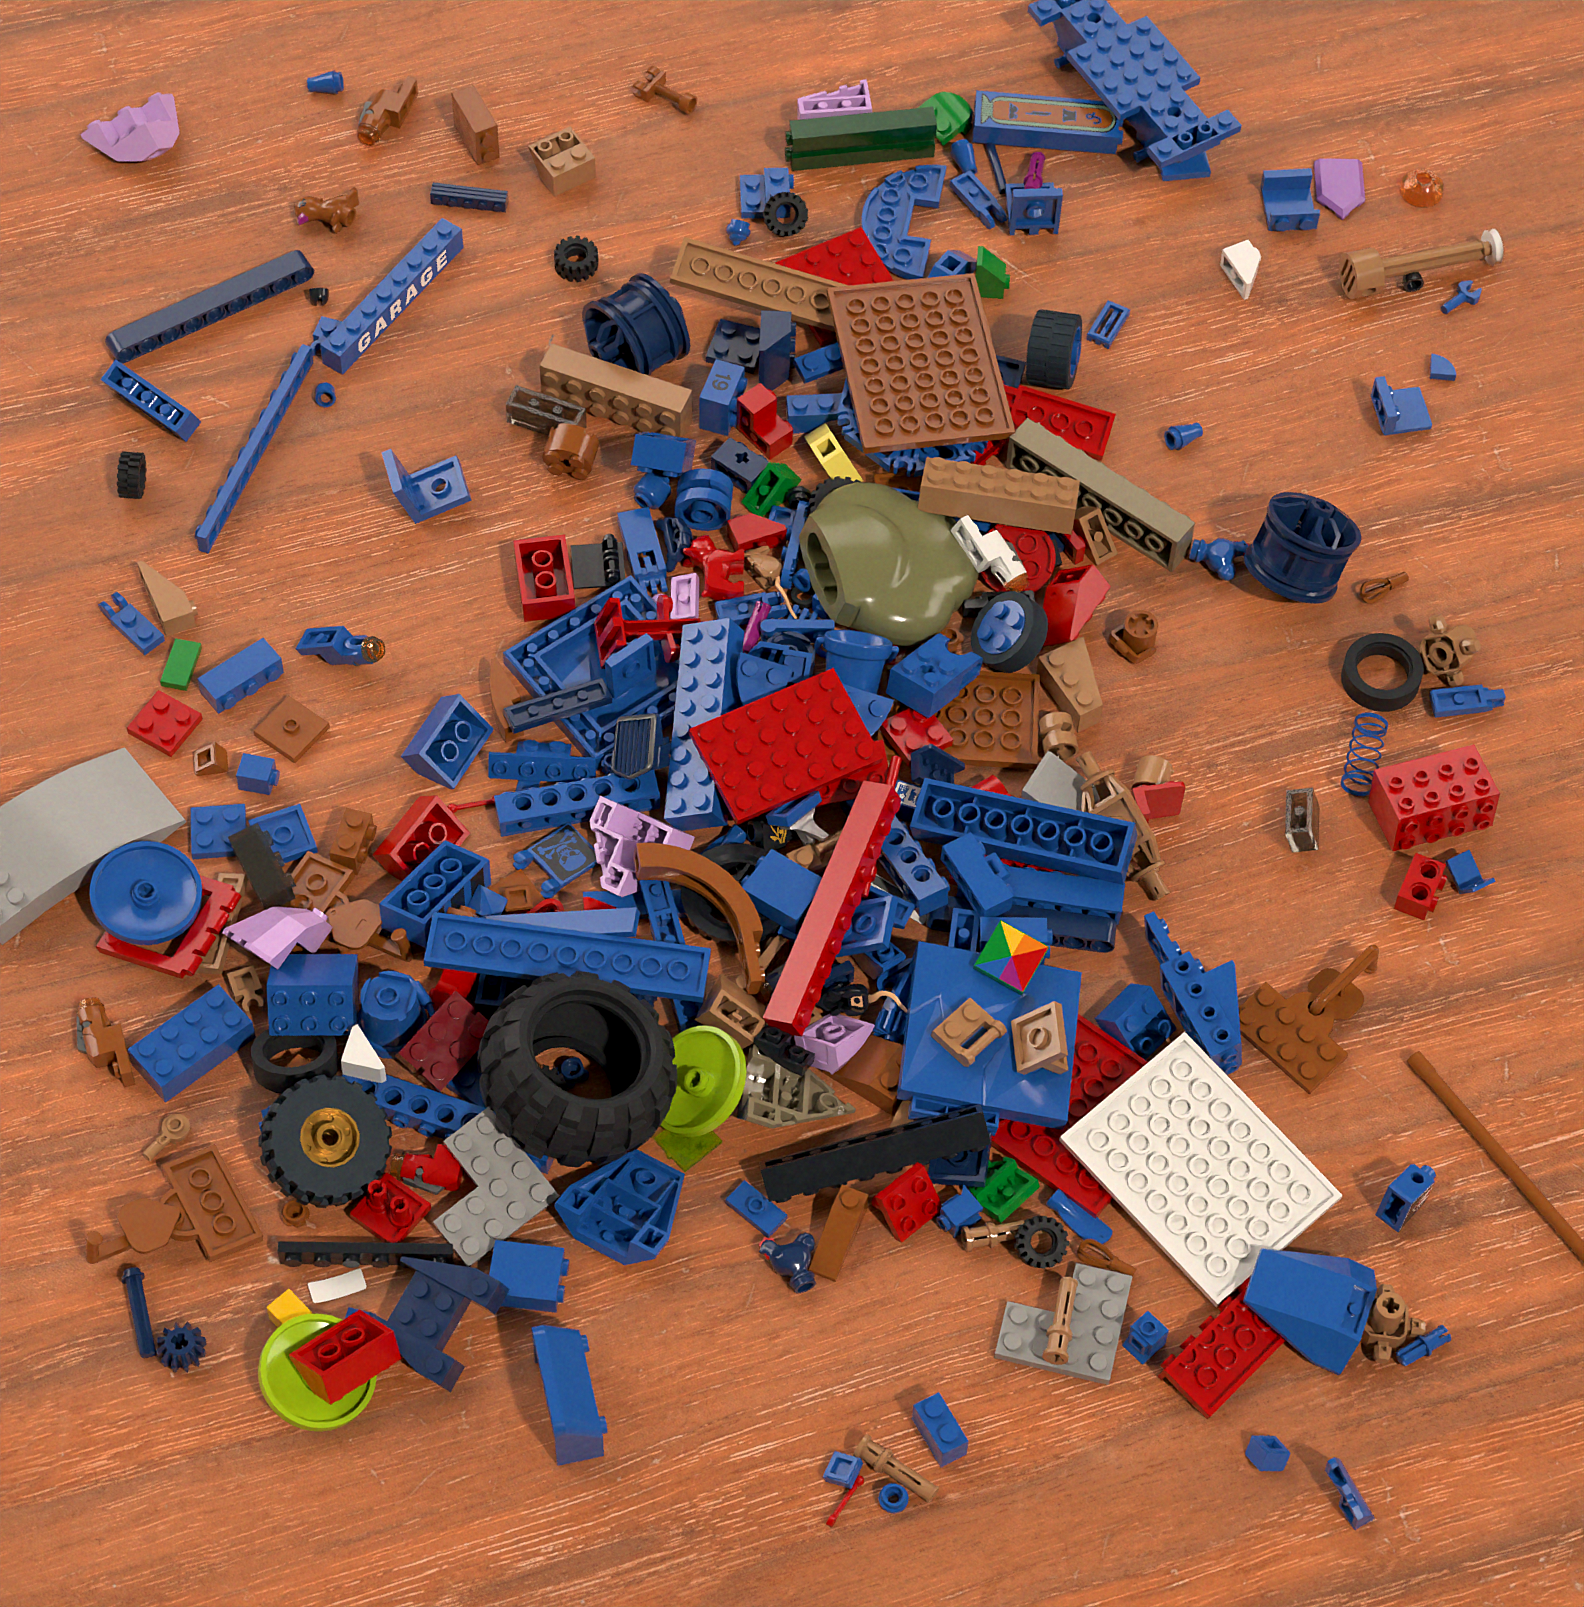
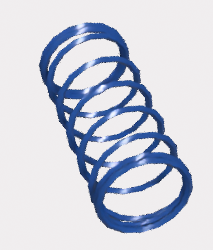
M1368 712L1358 714L1355 717V727L1351 733L1353 739L1349 742L1350 751L1347 753V763L1344 765L1345 774L1340 782L1341 787L1346 792L1356 796L1369 795L1370 790L1359 792L1349 789L1344 785V780L1349 778L1356 783L1370 785L1372 780L1369 777L1353 772H1362L1373 777L1372 773H1374V770L1366 771L1352 765L1351 762L1357 760L1369 761L1375 764L1376 769H1378L1379 766L1374 761L1381 759L1382 755L1376 749L1384 747V742L1380 738L1387 734L1388 722L1385 718ZM1361 717L1377 718L1385 724V728L1375 723H1362L1359 725L1357 720ZM1374 725L1382 728L1383 730L1371 731L1362 728L1361 726ZM1358 729L1364 735L1355 737L1354 732ZM1373 737L1381 741L1382 744L1380 747H1368L1358 742L1356 738ZM1355 740L1360 747L1352 749V742ZM1361 748L1376 751L1379 757L1377 759H1367L1359 756L1353 750ZM1352 752L1358 758L1349 760V755ZM1350 764L1356 770L1347 772V765ZM1353 778L1363 779L1369 783L1360 782Z

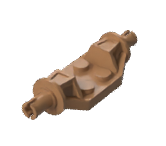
M1091 751L1082 754V757H1077L1076 761L1088 779L1080 787L1082 791L1081 811L1134 822L1138 836L1131 858L1134 859L1142 871L1138 872L1129 864L1127 876L1131 878L1132 882L1144 880L1155 901L1163 898L1164 895H1168L1170 891L1158 873L1160 868L1166 863L1164 860L1161 861L1155 835L1129 789L1114 776L1115 772L1113 769L1106 772L1101 771ZM1093 787H1096L1101 800L1097 804H1095Z

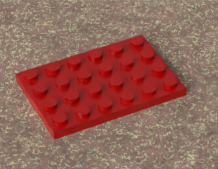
M834 668L690 728L688 732L737 825L879 764L883 759Z

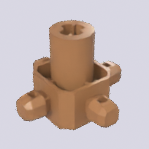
M1441 614L1433 615L1429 618V627L1433 632L1422 639L1420 647L1416 648L1429 672L1434 675L1446 673L1445 678L1451 687L1459 686L1463 683L1464 679L1460 669L1468 664L1473 654L1481 649L1480 642L1476 637L1475 631L1470 626L1459 625L1446 628L1445 618Z
M1381 1284L1379 1286L1361 1337V1343L1366 1348H1373L1375 1362L1386 1364L1389 1361L1391 1351H1396L1403 1346L1407 1334L1410 1337L1424 1336L1426 1322L1421 1319L1412 1318L1408 1320L1409 1307L1405 1304L1403 1298L1394 1292V1288L1390 1284Z

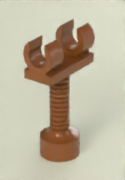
M651 66L646 71L649 74L646 77L650 82L648 86L642 81H637L632 86L635 88L632 92L635 97L643 98L645 102H648L658 93L678 103L679 110L686 114H690L697 104L696 96L690 93L681 95L663 86L666 83V72L660 71L655 66Z

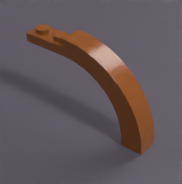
M636 843L633 860L637 881L661 880L685 886L707 898L721 911L730 924L736 938L747 995L758 994L761 983L765 982L764 967L759 966L758 958H760L759 943L763 928L758 912L742 886L718 864L693 851L660 843Z

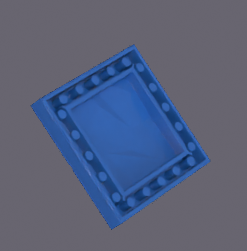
M631 575L503 652V663L534 699L599 678H603L607 686L606 669H601L594 621L608 599L620 598L622 618L624 620H658L655 601ZM682 638L674 639L675 644H679L681 649ZM660 640L653 641L655 673L615 700L612 699L611 704L553 721L583 757L596 758V771L601 768V761L604 760V757L607 754L613 753L616 722L619 717L658 713L661 718L662 730L674 722L679 660H675L673 663H666Z
M919 941L914 953L897 1099L911 1101L913 1096L967 1107L981 1104L982 1110L1000 1112L999 1118L1063 1130L1068 1121L1082 972L1040 964L1021 996L973 969L981 953ZM972 998L992 1018L1001 1021L1005 1025L1007 1032L1001 1038H996L975 1057V1062L969 1067H965L932 1038L931 1034L936 1027L965 1001ZM1053 1001L1062 1004L1068 1050V1071L1057 1074L1041 1067L1025 1075L1018 1073L1011 1021ZM981 1027L961 1047L968 1049L988 1030Z

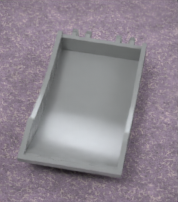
M125 747L73 766L37 784L0 806L1 945L55 904L89 883L99 863L115 849L133 842H162L186 823L182 815Z

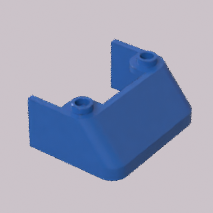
M547 1325L531 1327L535 1363H538L555 1439L557 1466L604 1456L603 1434L608 1433L605 1416H599L585 1356V1353L589 1352L586 1334L581 1335L578 1329Z

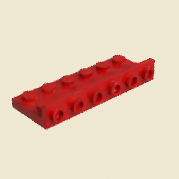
M1247 1278L1237 1288L1240 1294L1234 1300L1229 1296L1218 1307L1221 1313L1215 1319L1210 1315L1199 1326L1202 1332L1196 1338L1191 1334L1179 1346L1183 1351L1177 1357L1172 1353L1160 1365L1164 1370L1157 1377L1160 1380L1166 1377L1206 1419H1209L1286 1341L1243 1302L1250 1278Z

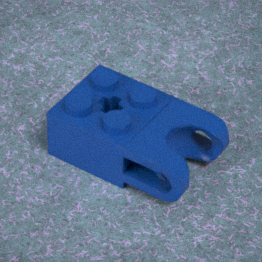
M939 633L891 668L886 694L930 718L956 698L960 690L980 674L983 658L974 652L964 655H956L949 652L948 643L951 639Z

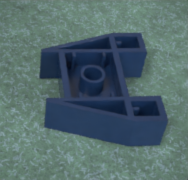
M402 1257L400 1261L416 1272L390 1317L386 1321L372 1312H369L368 1315L394 1331L400 1354L417 1373L451 1392L465 1366L443 1353V1349L471 1302L495 1315L510 1289L500 1281L476 1268Z

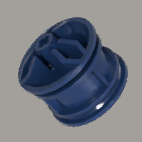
M635 274L617 292L608 297H602L597 301H591L583 307L582 320L589 351L594 358L650 376L659 367L675 360H681L690 352V337L681 305L674 297L670 296L665 288L647 274Z
M1283 492L1274 495L1270 499L1262 526L1253 543L1248 546L1244 554V562L1254 578L1271 591L1303 603H1324L1334 597L1340 576L1352 553L1357 550L1361 543V533L1349 516L1328 501L1307 494Z

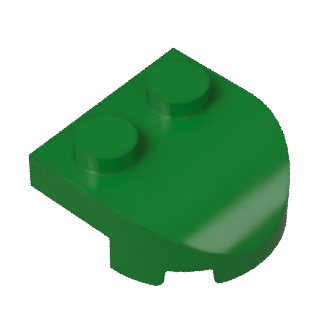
M940 92L930 97L918 107H933L937 122L936 139L943 146L961 132L965 136L972 127L973 110L970 104L957 94Z
M1003 1157V1161L992 1163L989 1160L985 1187L969 1186L971 1194L983 1207L982 1212L1000 1223L1040 1188L1038 1179L1019 1169L1016 1161L1009 1157Z

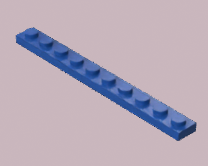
M302 344L298 352L292 355L290 367L282 373L280 385L277 390H273L271 393L269 405L261 411L259 423L256 428L251 429L248 443L240 449L238 461L235 466H231L229 469L227 481L224 486L221 485L219 487L217 499L213 505L208 507L203 524L197 527L195 539L197 540L199 551L209 554L313 364L311 346Z

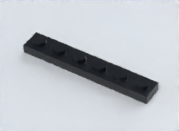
M278 1241L277 1252L280 1264H285L289 1267H299L302 1264H314L322 1268L329 1267L330 1265H343L348 1268H356L360 1265H372L376 1268L399 1265L411 1269L400 1261L402 1257L454 1265L453 1243Z

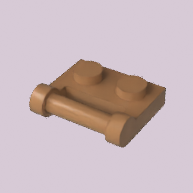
M969 998L933 1030L931 1037L963 1066L969 1067L975 1062V1057L996 1038H1001L1007 1032V1029L1001 1021L992 1018L972 998ZM981 1027L988 1030L968 1049L961 1047Z

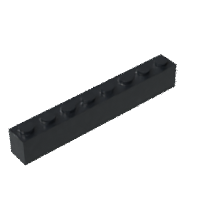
M981 1104L760 1161L759 1164L768 1201L783 1203L798 1194L803 1193V1195L809 1196L818 1193L821 1188L829 1186L831 1188H840L841 1185H846L848 1181L856 1179L867 1181L874 1178L875 1174L883 1172L887 1174L897 1173L903 1167L915 1165L917 1162L927 1165L932 1159L940 1157L942 1159H951L956 1157L959 1152L967 1150L978 1152L985 1149L986 1145H990L991 1140Z

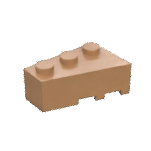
M1082 636L1038 657L1036 674L1040 675V681L1062 712L1072 716L1077 733L1099 723L1103 704L1084 637Z

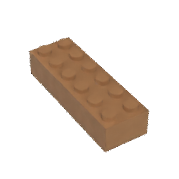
M551 344L540 364L541 397L549 401L559 402L573 409H580L596 417H603L620 425L639 429L642 432L648 431L684 438L692 422L691 389L555 344Z
M926 457L918 509L927 513L959 518L969 515L972 520L1072 535L1080 480H1074L1070 477L1048 476L1044 473L1022 472L1018 469L996 468L992 465H976L966 461H950L940 457Z

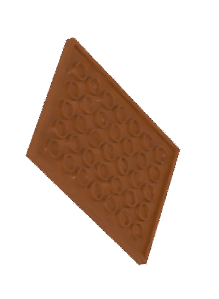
M975 273L827 288V298L864 454L1009 439L1012 434H1015Z

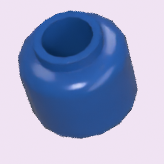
M655 472L646 473L634 486V499L637 504L642 508L658 509L672 493L669 478L662 475L661 472L658 474Z

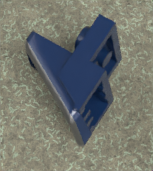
M658 713L626 715L617 719L611 773L631 780L651 770L669 766L672 741H669V737H663L661 718Z

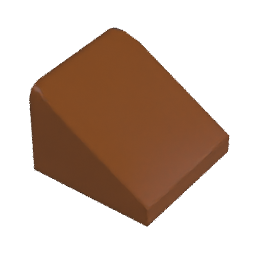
M216 742L193 752L195 775L202 776L228 772L227 750Z

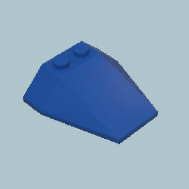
M635 1149L570 1185L555 1202L554 1207L575 1240L623 1265L652 1260L657 1257L669 1241L685 1174Z

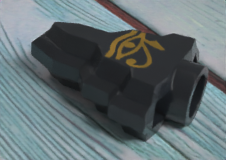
M772 810L754 817L753 821H749L746 826L749 842L768 852L771 849L785 848L789 840L800 839L794 830L780 829V827L768 825L766 815Z

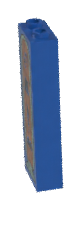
M976 90L972 142H991L998 145L1116 154L1117 146L1122 145L1123 130H1119V127L1123 125V120L1119 121L1108 106L1099 100Z

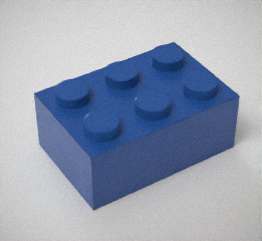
M648 431L635 434L631 465L637 466V471L652 473L656 472V470H663L662 475L670 477L681 476L683 473L692 470L696 440Z

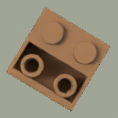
M571 127L529 145V151L541 180L554 197L596 177L595 157Z
M720 974L695 1020L703 1026H713L728 1033L743 1049L753 1044L754 1038L761 1031L765 1023L763 1016L766 1009L763 1003L752 995H747L745 990Z

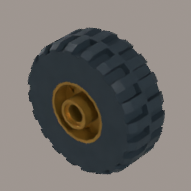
M318 1075L312 1079H303L285 1090L273 1102L267 1115L263 1118L261 1124L262 1133L259 1136L258 1147L262 1148L260 1159L262 1166H267L269 1171L268 1178L272 1183L276 1181L282 1188L280 1190L282 1194L287 1197L291 1195L297 1198V1203L305 1206L307 1204H314L316 1208H326L331 1205L337 1207L361 1196L368 1190L370 1182L377 1180L383 1174L387 1167V1158L390 1157L392 1146L389 1145L392 1130L391 1126L386 1124L385 1119L388 1116L385 1109H379L375 1103L378 1099L372 1092L369 1094L361 1090L363 1085L356 1081L352 1083L346 1082L345 1077L335 1075L333 1078H327L325 1075ZM322 1137L328 1141L329 1146L323 1142Z

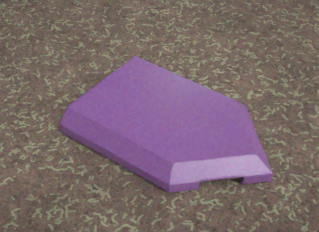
M1324 158L1314 161L1316 201L1324 207L1328 206L1335 212L1337 217L1343 220L1355 207H1359L1365 202L1362 162L1358 159Z

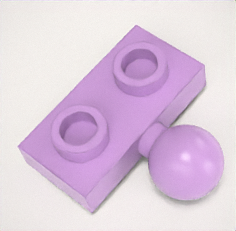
M696 573L671 577L673 609L670 619L699 618V577ZM656 594L652 597L656 604L658 596L663 594Z

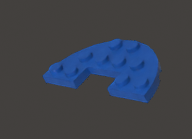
M946 165L915 166L914 170L895 172L886 177L885 182L878 188H874L865 201L862 212V229L887 270L908 280L924 278L931 239L908 236L914 205L939 208L946 175Z
M740 652L737 662L736 682L741 705L745 706L785 689L792 668ZM843 684L870 736H872L886 719L894 700Z

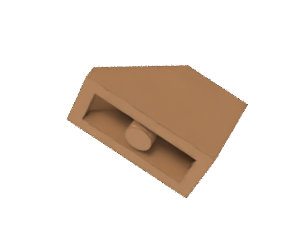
M1083 506L1076 510L1072 530L1076 535H1080L1086 544L1085 554L1093 564L1099 565L1117 555V550L1101 509L1099 507Z

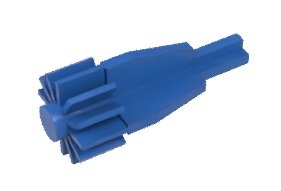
M914 954L908 971L905 972L904 976L899 977L891 990V993L895 994L907 1009ZM887 997L876 1019L872 1031L874 1036L903 1045L907 1013L892 998Z

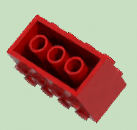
M1475 744L1374 769L1368 803L1392 851H1397L1400 849L1407 850L1424 843H1434L1439 839L1451 836L1457 837L1475 830H1484L1493 826L1500 792Z

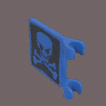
M570 823L565 824L529 849L516 853L513 857L515 861L513 866L517 870H524L534 860L552 878L546 880L541 885V894L545 899H551L561 888L598 864L595 848Z

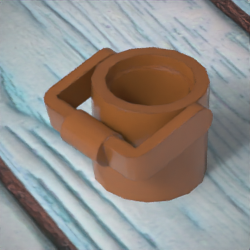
M1133 611L1125 618L1124 624L1111 631L1109 641L1124 657L1128 658L1132 663L1138 664L1152 656L1157 650L1154 646L1158 631V621L1148 611Z

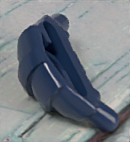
M665 517L664 519H658L655 523L656 528L661 529L664 533L668 552L666 555L668 560L665 564L666 572L670 573L674 571L677 563L681 562L685 557L683 549L690 548L693 538L691 529L687 527L685 521L680 517Z

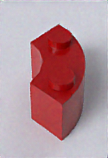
M441 968L443 970L442 976L435 988H431L428 994L434 1002L433 1007L435 1011L454 991H457L472 1004L477 993L480 973Z

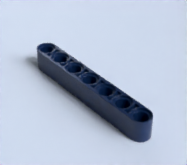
M948 896V904L927 914L926 924L932 930L950 932L953 908L973 911L974 909L967 898ZM1013 904L1010 910L997 916L1047 918V928L1052 929V945L1050 946L1108 953L1115 948L1117 922L1109 917Z

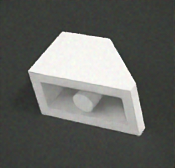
M1249 240L1223 249L1220 266L1244 300L1249 298L1258 272L1259 262L1261 261L1259 250L1254 248Z

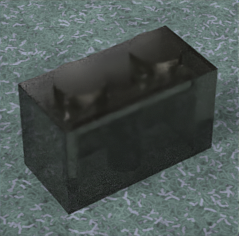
M1313 787L1286 790L1285 835L1292 853L1319 850L1320 806Z

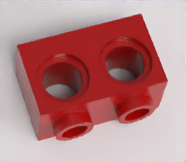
M1415 853L1398 893L1394 909L1425 920L1428 911L1433 913L1439 897L1435 896L1436 891H1442L1448 876L1443 874L1446 864Z

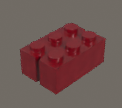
M454 991L399 1050L395 1057L413 1073L422 1067L425 1071L421 1072L418 1078L433 1091L441 1092L479 1050L480 1042L489 1020L480 1012L473 1014L471 1011L474 1007L457 991Z

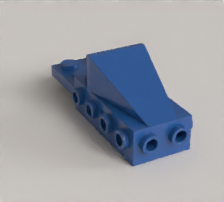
M1154 911L1144 915L1145 938L1160 964L1161 989L1183 1029L1226 1075L1235 1072L1242 1065V1042L1235 963L1231 960L1205 972L1198 958L1194 960L1190 951L1182 954L1176 941L1171 942L1167 935L1169 934V929L1163 918L1158 919Z

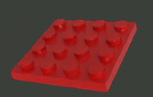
M862 227L775 262L777 265L848 286L894 281ZM809 325L820 346L837 340L836 332Z

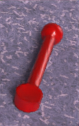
M493 796L492 799L460 805L451 803L447 807L454 814L457 810L490 804L495 806Z
M861 1475L857 1476L852 1489L848 1490L834 1513L828 1518L826 1525L829 1527H833L837 1517L856 1489L864 1484V1478Z

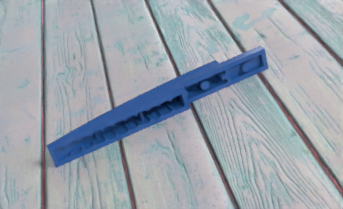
M639 880L650 921L649 926L653 941L686 945L669 882ZM669 998L679 1033L687 1029V1021L696 1018L703 1003Z

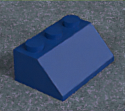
M460 694L444 696L439 699L401 755V758L417 774L449 789H454L494 728Z

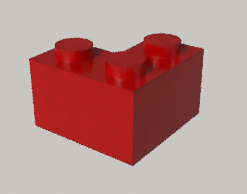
M759 383L737 398V430L765 457L771 460L793 445V428L787 420H783L776 414L777 397L775 393Z

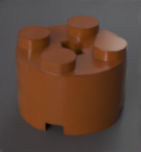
M562 423L556 429L553 426L542 455L544 463L548 466V472L557 476L562 475V472L568 473L578 480H585L592 470L600 442L597 436L593 434L590 437L585 434L587 429L574 424Z

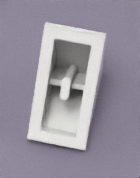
M358 1024L353 1026L341 1059L343 1075L378 1083L385 1082L386 1073L383 1063Z

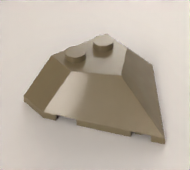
M754 1043L751 1044L746 1059V1082L738 1103V1119L763 1127L778 1128L855 1113L856 1108L850 1103L843 1104L834 1095L835 1091L810 1069L803 1076L797 1075L774 1062Z

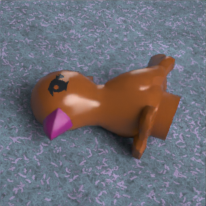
M353 187L347 195L335 196L322 202L323 198L318 199L317 197L306 196L300 198L294 205V212L298 218L297 222L299 225L310 221L323 220L331 224L334 233L337 234L341 231L342 224L349 227L355 220L356 209L354 207L359 205L358 190Z

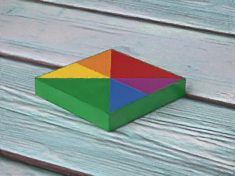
M1000 920L973 969L1022 996L1047 953L1049 946Z

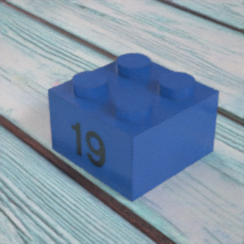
M715 360L699 397L700 429L728 436L731 428L737 426V398L744 394L748 379L745 378V367Z

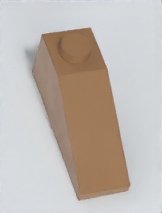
M137 562L140 578L166 637L196 627L194 616L198 615L194 601H188L182 589L145 562Z

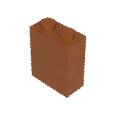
M475 86L453 92L454 126L476 164L480 165L500 158L498 125Z

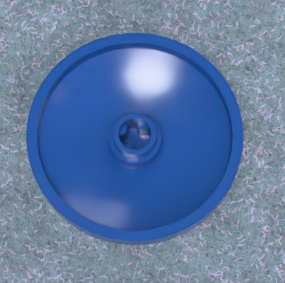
M133 842L115 849L104 857L96 867L90 883V903L99 924L112 936L131 944L154 945L164 943L179 936L193 923L202 902V884L195 865L178 849L160 842Z

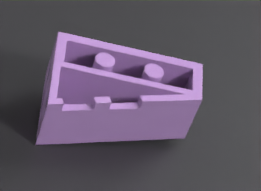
M867 79L861 80L860 85L853 87L840 86L839 91L829 94L826 91L798 98L797 120L872 113Z

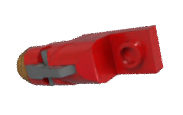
M442 1144L437 1145L434 1158L428 1154L395 1153L390 1168V1175L396 1177L397 1180L434 1195L439 1194L442 1190L458 1191L465 1172L446 1146Z

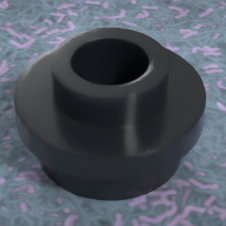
M795 486L786 493V500L790 507L797 509L799 501L810 502L811 491L802 486Z

